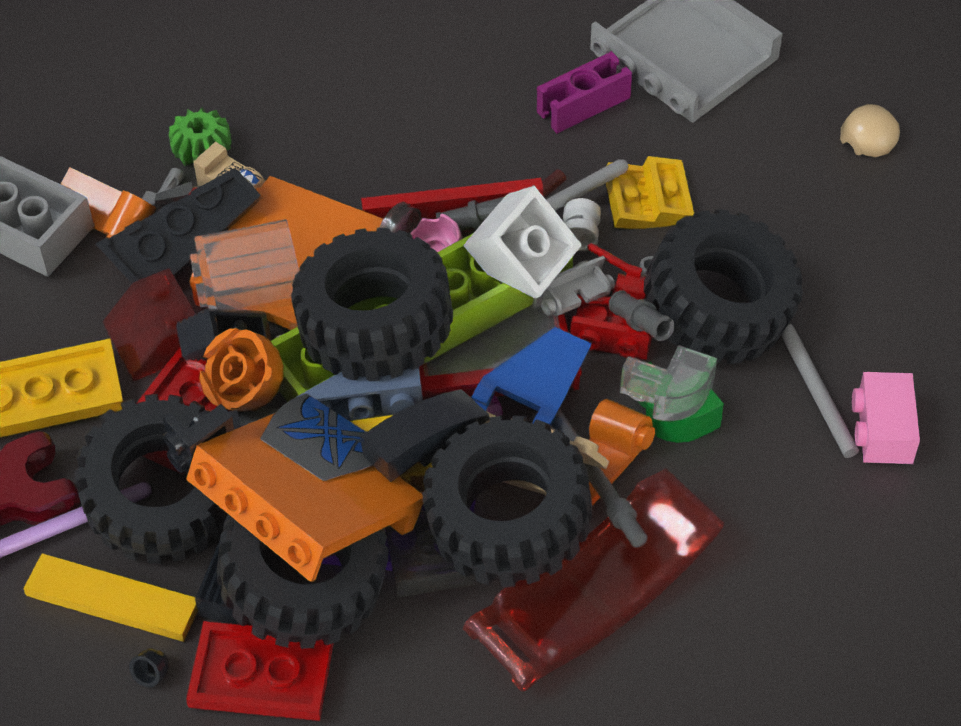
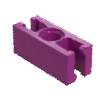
M611 51L538 86L537 113L544 119L549 117V112L551 111V128L558 134L629 99L631 96L632 72L627 67H624L620 73L616 74L619 59Z

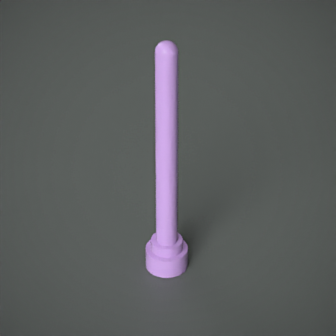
M140 482L121 490V493L135 503L149 497L152 489L148 483ZM82 506L1 539L0 558L88 522Z

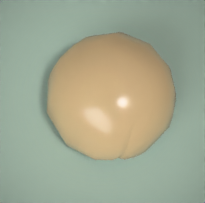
M866 104L854 109L844 121L841 127L840 140L842 144L848 142L853 147L856 155L863 154L875 158L889 154L899 140V123L885 108L879 105Z

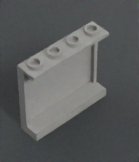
M647 0L607 29L597 22L592 23L590 50L598 57L612 51L619 59L617 69L620 72L622 68L627 67L632 72L633 81L642 86L649 94L656 96L670 106L675 113L681 114L693 123L778 60L783 33L734 0Z

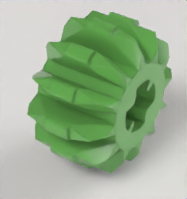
M202 107L199 112L193 113L187 109L186 116H175L174 125L169 127L171 151L175 158H180L184 166L194 163L193 161L215 142L227 150L231 149L232 139L229 124L226 118L220 117L217 110L207 113Z

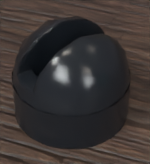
M153 648L141 651L129 664L130 674L133 679L141 686L148 688L157 685L165 677L169 668L166 655Z

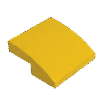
M648 156L643 166L628 164L629 167L624 174L606 183L615 228L645 229L676 225L677 221L685 216L693 217L694 215L682 160Z

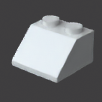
M534 185L507 194L463 246L487 275L533 298H538L582 244Z

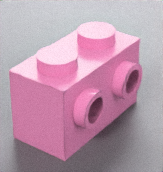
M863 372L860 388H854L852 392V410L859 413L860 422L857 421L855 425L856 446H862L863 462L913 464L920 443L913 373Z

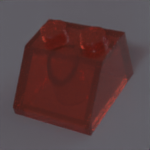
M170 268L133 282L103 320V324L132 380L135 381L162 370L180 348L176 328L177 322L183 321V318L188 319L195 312Z

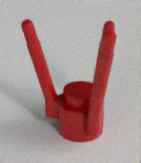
M593 243L587 245L589 251L599 257L604 256L607 262L626 272L625 275L618 273L615 288L611 290L613 291L612 295L619 290H624L636 299L645 298L643 290L646 277L641 276V267L630 265ZM577 294L583 304L609 305L611 298L604 296L586 303L581 295Z

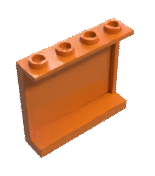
M269 176L262 187L256 189L262 196V199L232 225L222 239L215 242L208 258L193 271L190 286L195 305L201 307L207 297H211L240 310L263 311L266 313L268 321L292 330L298 327L291 298L293 291L292 283L308 256L313 257V252L323 243L326 245L332 243L333 238L343 233L345 236L355 234V230L366 228L367 232L377 231V227L389 228L388 220Z
M274 414L196 445L186 478L187 481L310 582L316 580L323 558L389 525L401 535L412 531L423 505L422 493L400 476L390 482L373 465L356 472L322 481L261 440V436Z

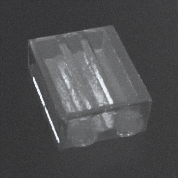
M287 219L194 237L197 253L190 254L194 277L202 276L203 283L195 284L200 308L208 306L209 309L265 311L292 305V283L299 271Z

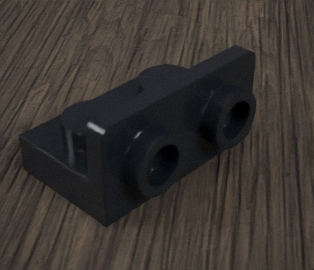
M220 404L212 411L205 410L199 413L191 421L189 428L185 429L171 412L163 417L166 432L163 435V439L169 447L166 455L178 472L181 474L185 471L189 472L196 445L234 430L232 415Z

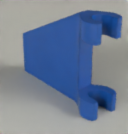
M554 327L483 376L472 395V399L487 411L495 392H498L538 411L533 424L537 419L552 426L591 347V343Z

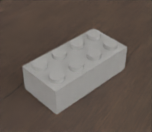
M0 156V254L49 277L93 229L94 223L88 199L76 191Z

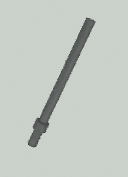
M559 409L552 426L555 430L562 431L569 437L570 441L574 442L575 437L579 436L561 409ZM584 463V466L587 467L589 482L606 505V514L616 528L622 529L634 547L642 546L647 541V535L637 522V513L630 502L620 497L601 468Z

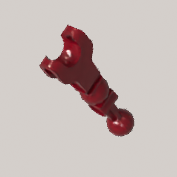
M42 431L28 434L7 443L0 451V526L12 521H23L29 525H37L79 507L81 501L78 489L71 480L61 478L46 483L33 480L34 475L51 464L55 457V444L49 434Z

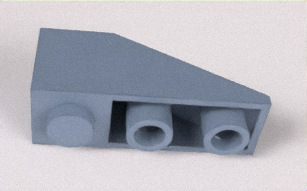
M419 367L415 370L411 368L403 370V375L391 378V375L381 376L379 381H368L366 377H358V380L347 379L340 372L296 396L308 394L349 421L395 415L403 409L423 401Z

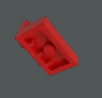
M581 303L576 316L572 317L570 334L591 343L589 351L597 350L618 354L625 358L647 360L652 335L629 327L624 318L610 311L609 305Z

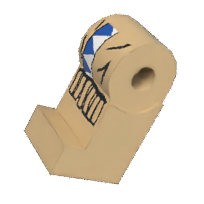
M217 142L213 143L193 161L198 186L208 183L233 168H236L255 189L261 188L265 183L264 178L259 172L251 167H245L229 157L227 149Z

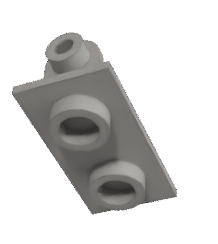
M601 256L591 261H581L573 268L559 273L543 294L538 298H534L532 307L535 309L542 306L546 315L559 316L581 306L582 301L577 296L578 293L586 303L609 295L611 290L615 288V282L611 275H604L602 272L605 257Z

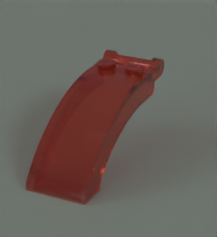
M666 468L638 482L635 489L626 498L636 511V520L647 535V541L642 546L634 547L622 529L616 528L607 517L588 534L584 542H579L580 551L572 560L568 561L565 558L562 560L563 568L553 575H550L548 571L540 574V581L527 584V580L524 579L516 582L515 586L501 590L495 596L492 605L475 613L465 622L463 630L472 640L478 639L513 676L511 681L521 692L531 688L538 679L585 653L631 620L673 583L722 530L725 523ZM497 624L531 661L525 664L491 627Z

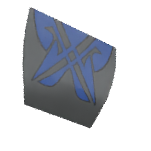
M308 394L291 399L273 415L261 436L262 441L322 481L372 466L363 456L360 436L366 432Z

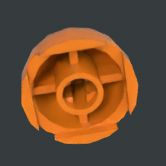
M228 329L216 336L206 348L203 356L208 359L205 365V372L200 370V382L203 392L212 404L217 406L222 404L226 409L230 411L237 409L238 412L256 411L270 403L279 392L284 379V365L278 349L263 335L247 329Z

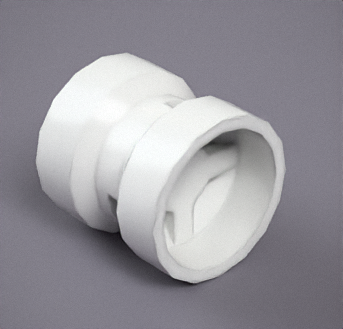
M584 198L572 199L567 202L563 213L564 223L582 244L577 251L582 252L588 251L587 245L589 243L598 244L599 229L597 226L600 224L601 217L599 205L592 200Z

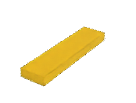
M43 553L23 588L28 597L184 642L198 612L195 602L196 597Z

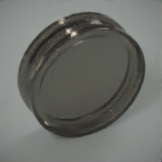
M400 202L387 213L379 228H389L393 233H397L398 230L411 233L421 221V212L419 209L411 207L407 202Z

